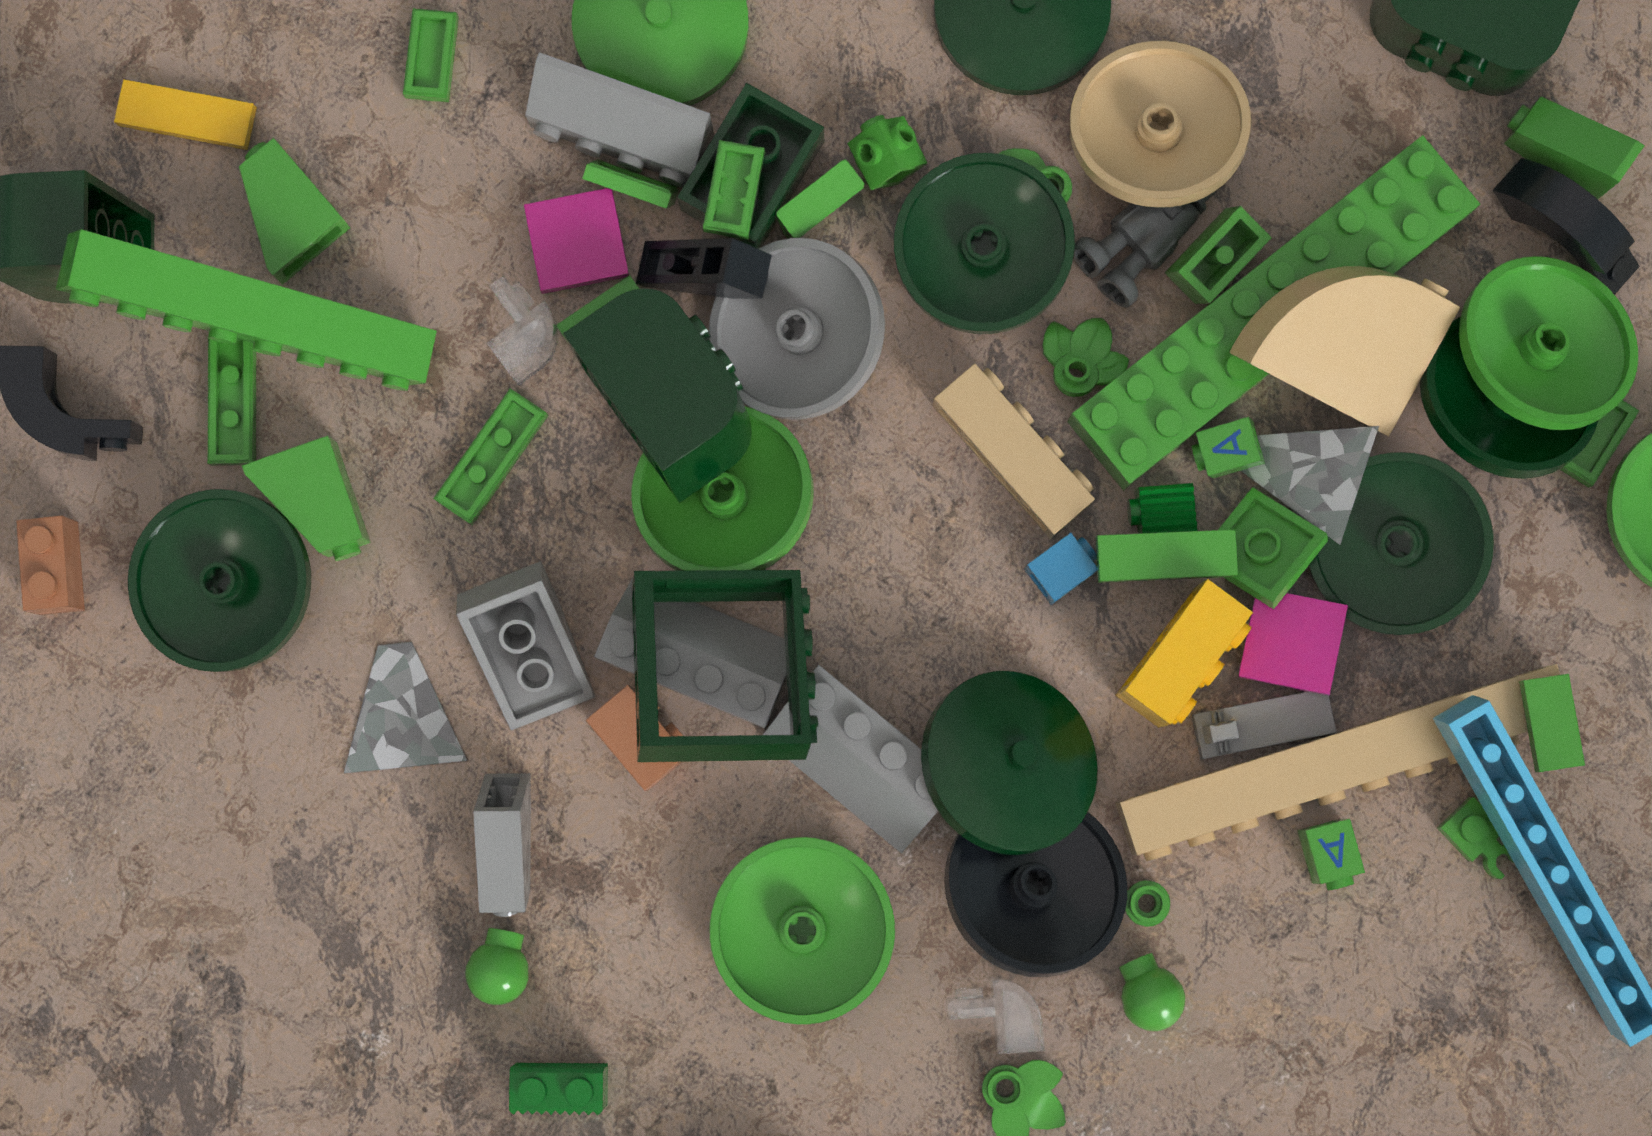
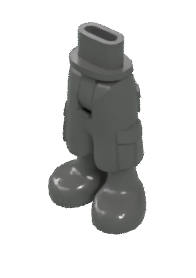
M1216 191L1195 202L1174 207H1146L1131 203L1111 220L1112 233L1100 241H1095L1090 237L1079 238L1075 243L1073 257L1086 276L1095 278L1125 246L1131 247L1132 253L1097 282L1098 289L1107 298L1121 307L1128 308L1137 301L1139 295L1134 280L1143 268L1156 270L1173 254L1178 246V241L1195 223L1199 215L1206 210L1205 202Z

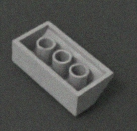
M540 52L537 56L525 114L530 127L534 128L533 133L555 143L559 141V138L576 143L575 148L586 155L600 157L601 153L618 158L617 164L628 170L642 172V169L646 168L660 173L658 178L676 187L684 186L714 137L710 113Z
M632 578L610 617L594 657L634 674ZM654 602L657 684L766 729L787 678L785 639L697 602Z
M818 665L813 671L816 682L815 699L809 700L810 715H817L818 718L817 743H811L806 760L789 761L902 853L938 812L924 781L921 749ZM788 702L763 735H790Z

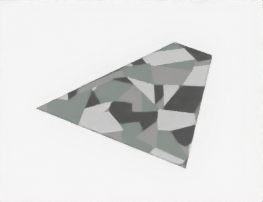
M1379 426L1257 435L1265 464L1241 471L1308 522L1326 532L1328 537L1340 545Z
M412 642L378 645L344 773L467 761Z

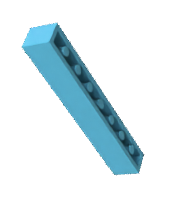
M1471 695L1433 718L1435 724L1610 1034L1629 1047L1652 1035V989L1490 701Z

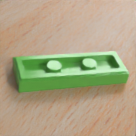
M208 338L207 464L211 466L244 465L256 461V352L252 350L254 343L237 339L236 344H226Z
M510 388L433 499L473 525L549 415Z
M1235 529L1096 536L1098 583L1238 576Z

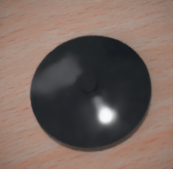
M1087 812L1077 828L1067 837L1047 848L1028 854L1008 855L992 852L971 843L960 834H957L949 850L944 877L948 908L963 938L980 956L993 965L1008 972L1027 977L1062 975L1082 967L1095 958L1107 947L1117 933L1123 920L1127 903V876L1121 854L1108 831L1089 812Z

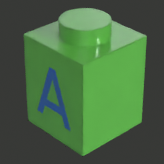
M1250 417L1196 432L1198 444L1192 445V451L1199 471L1206 469L1208 476L1213 479L1265 464L1254 422Z
M1338 819L1297 830L1313 884L1325 883L1328 891L1353 885L1354 880L1352 876L1365 873L1350 819Z

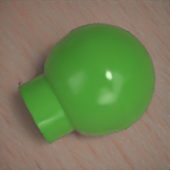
M488 928L485 944L479 946L472 953L465 969L466 983L471 993L477 999L490 1005H503L515 1000L522 994L529 980V964L525 955L521 952L524 939L523 934Z
M1153 953L1139 957L1119 967L1125 981L1121 995L1123 1010L1127 1018L1134 1025L1147 1031H1161L1171 1027L1178 1021L1185 1007L1184 988L1173 973L1165 968H1159Z

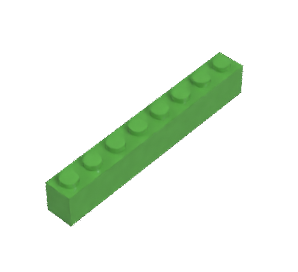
M82 229L68 234L56 290L70 293L69 301L80 305L98 307L99 301L117 306V314L128 318L145 320L146 314L163 318L162 326L169 329L191 332L192 327L209 331L208 338L217 342L236 344L237 339L254 343L252 350L271 356H280L281 351L297 355V363L316 368H324V363L340 367L339 374L363 380L366 379L367 374L382 378V386L402 391H408L409 385L426 383L437 332L433 329Z

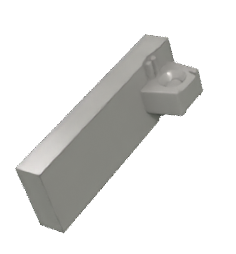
M1303 692L1191 715L1200 759L1337 733L1329 696L1313 692Z

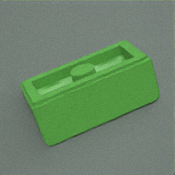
M847 160L840 161L776 212V218L787 239L800 238L864 188L865 183Z

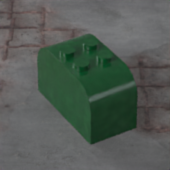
M1372 0L1370 24L1378 42L1390 53L1405 59L1406 65L1419 72L1426 73L1431 71L1445 77L1446 82L1450 86L1462 91H1469L1471 89L1484 95L1501 96L1515 92L1523 87L1556 52L1580 0Z
M85 170L0 176V281L39 300L72 304L74 302L69 301L70 293L56 290L68 234L82 229L154 250L155 214Z
M646 288L627 291L563 333L585 373L679 503L734 466L747 451L751 440L752 427L749 415L739 394L743 386L734 374L736 369L721 348L716 351L709 340L711 336L699 317L695 314L688 318L679 304L669 295L658 290Z

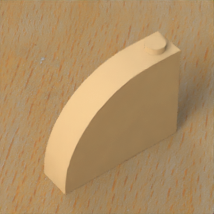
M1362 266L1331 268L1295 281L1268 300L1243 328L1229 353L1367 426H1379L1378 431L1389 437L1461 307L1445 298L1448 293L1447 289L1425 278L1421 285L1393 273L1376 268Z

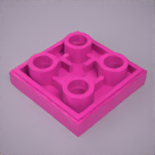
M604 188L524 204L542 294L629 276L612 189Z
M1286 593L1273 610L1255 598L1252 609L1253 613L1249 623L1252 628L1246 637L1239 677L1330 696L1348 605Z

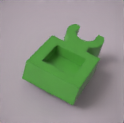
M1468 797L1437 827L1467 861L1473 862L1481 855L1483 857L1484 870L1489 876L1500 880L1505 876L1497 868L1496 860L1501 854L1506 855L1511 862L1513 860L1505 846L1496 840L1499 835L1482 805L1474 797Z

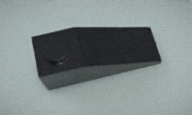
M733 238L645 241L636 284L642 287L730 299H763L772 254Z

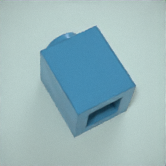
M1069 533L1027 564L1024 570L1049 604L1053 605L1098 571L1094 563L1097 560V554L1085 538L1081 537L1076 540L1073 534Z

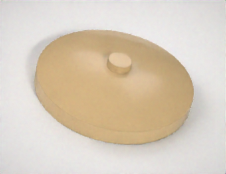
M1171 41L1136 43L1116 50L1104 57L1082 79L1074 95L1070 113L1071 144L1075 156L1085 173L1094 183L1112 196L1146 207L1181 206L1200 200L1215 192L1232 177L1241 164L1247 149L1251 130L1249 102L1242 85L1233 72L1209 53L1187 44Z

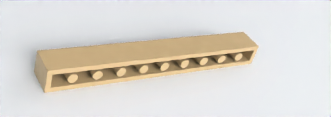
M1555 664L1532 670L1115 802L1131 854H1144L1146 861L1154 860L1172 854L1170 845L1187 840L1189 847L1216 840L1213 831L1231 826L1233 834L1259 826L1257 817L1273 812L1276 820L1290 817L1303 812L1301 803L1318 799L1320 806L1334 803L1346 798L1344 790L1361 785L1363 792L1375 790L1390 784L1387 776L1402 771L1405 772L1406 778L1419 776L1433 771L1431 762L1446 757L1450 765L1456 764L1457 761L1433 718L1471 695L1490 701L1513 744H1519L1518 735L1528 732L1519 681L1561 675L1558 665Z

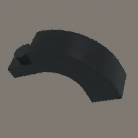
M1521 158L1493 189L1494 194L1511 220L1532 226L1552 237L1575 258L1582 269L1599 279L1614 295L1640 267L1629 249L1635 241L1624 225L1590 192L1558 171L1543 164Z
M0 346V391L2 398L13 419L32 438L64 455L87 461H97L98 444L100 450L113 452L127 451V444L142 445L143 427L132 420L80 419L72 417L64 409L56 388V353L44 346Z

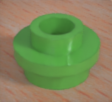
M1144 880L1133 884L1127 890L1125 912L1134 923L1145 927L1155 926L1161 923L1168 915L1170 898L1165 888L1160 884ZM1145 894L1151 895L1155 903L1153 909L1149 912L1141 911L1138 906L1140 897Z

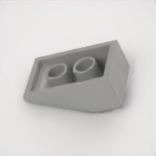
M541 561L457 594L456 615L511 730L595 698L594 690L561 604Z

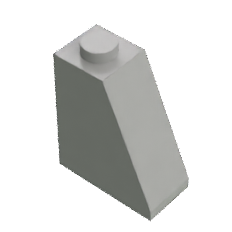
M531 773L485 774L473 811L479 913H493L496 916L508 917L526 912L531 892Z

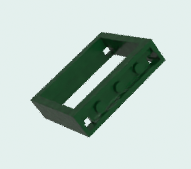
M800 570L634 571L631 592L637 762L806 760L811 743H817L818 718L817 715H810L809 700L815 699L816 682L815 673L807 672L806 657L812 656L813 636L811 629H804L803 614H809L810 595H808L807 588H801ZM782 601L790 735L659 737L654 602Z

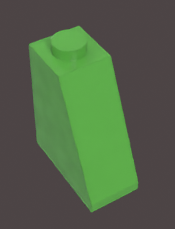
M1542 96L1530 108L1524 104L1520 106L1507 124L1512 133L1504 143L1525 159L1543 164L1570 178L1597 199L1620 182L1645 146L1629 136Z
M273 137L269 142H261L251 148L245 156L246 161L239 166L266 267L283 285L346 233L350 226Z
M325 436L242 465L244 474L322 555L326 557L334 556L335 561H340L360 554V546L371 543L338 444L331 437Z

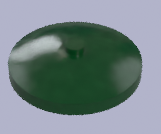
M934 0L936 31L949 59L964 75L977 84L990 90L1010 95L1045 93L1059 88L1076 78L1090 65L1100 50L1111 16V0Z
M973 153L959 156L938 165L924 175L915 184L902 204L894 233V253L897 269L902 283L913 301L937 322L952 329L973 334H995L1013 330L1025 325L1043 313L1053 303L1066 283L1073 262L1075 234L1070 211L1055 185L1042 172L1030 164L1011 156L996 153Z
M1460 317L1454 320L1420 380L1422 403L1427 417L1439 437L1466 462L1488 473L1508 478L1526 479L1541 477L1554 473L1570 463L1589 443L1596 430L1598 421L1576 429L1550 430L1529 425L1505 413L1487 398L1473 380L1465 364L1460 347Z
M1392 452L1375 455L1368 459L1341 544L1339 545L1328 537V542L1309 564L1311 573L1325 599L1329 602L1348 605L1346 618L1363 628L1392 635H1410L1429 631L1444 625L1458 616L1473 602L1481 591L1491 569L1494 554V531L1491 517L1477 489L1464 475L1452 466L1436 458L1418 453Z
M210 489L188 494L163 508L147 524L138 538L132 552L128 570L129 601L136 622L143 634L158 651L169 659L188 668L201 671L230 672L242 670L273 656L291 639L298 629L307 610L311 592L310 561L306 547L296 528L270 503L250 494L226 489Z
M993 671L979 674L966 680L945 695L937 704L927 722L922 740L921 762L928 793L945 821L958 834L971 843L1001 854L1021 855L1033 853L1067 837L1077 828L1087 814L1097 785L1098 766L1095 746L1090 731L1078 710L1061 692L1045 681L1015 671Z

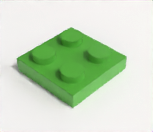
M1253 487L1218 529H1235L1238 576L1224 578L1273 610L1328 542L1326 532Z

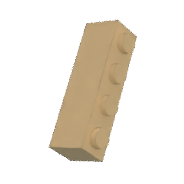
M973 364L934 398L932 406L1051 540L1093 503L1095 498L1090 492L1094 490V487L1078 469L1071 472L1060 460L1064 453L1048 435L1041 438L1030 426L1034 420L1029 412L1019 402L1016 401L1012 405L1000 392L1004 389V386L999 378L989 368L982 371L976 364Z

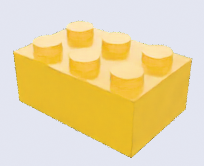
M1209 579L1205 580L1192 590L1115 696L1158 728L1171 725V723L1173 725L1177 722L1182 723L1197 703L1191 697L1198 687L1202 689L1205 685L1209 686L1225 664L1219 660L1224 651L1229 652L1232 648L1236 649L1250 632L1252 627L1246 621L1253 612Z

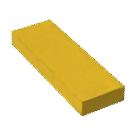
M123 79L114 123L120 127L248 150L257 107L253 103Z

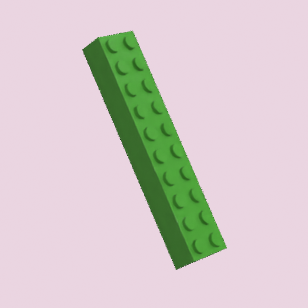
M1422 135L1075 410L1069 417L1068 424L1124 491L1270 375L1229 353L1243 328L1268 300L1295 281L1326 269L1343 266H1362L1396 274L1467 218L1481 204Z

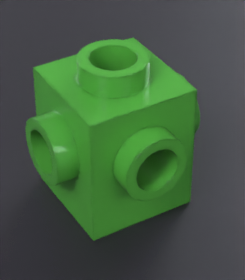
M884 115L875 116L864 122L860 126L862 132L847 143L855 158L856 165L862 172L870 190L899 185L927 164L916 141V135L904 116L885 119Z

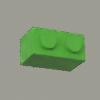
M1241 206L1225 208L1165 271V274L1194 304H1210L1272 237Z

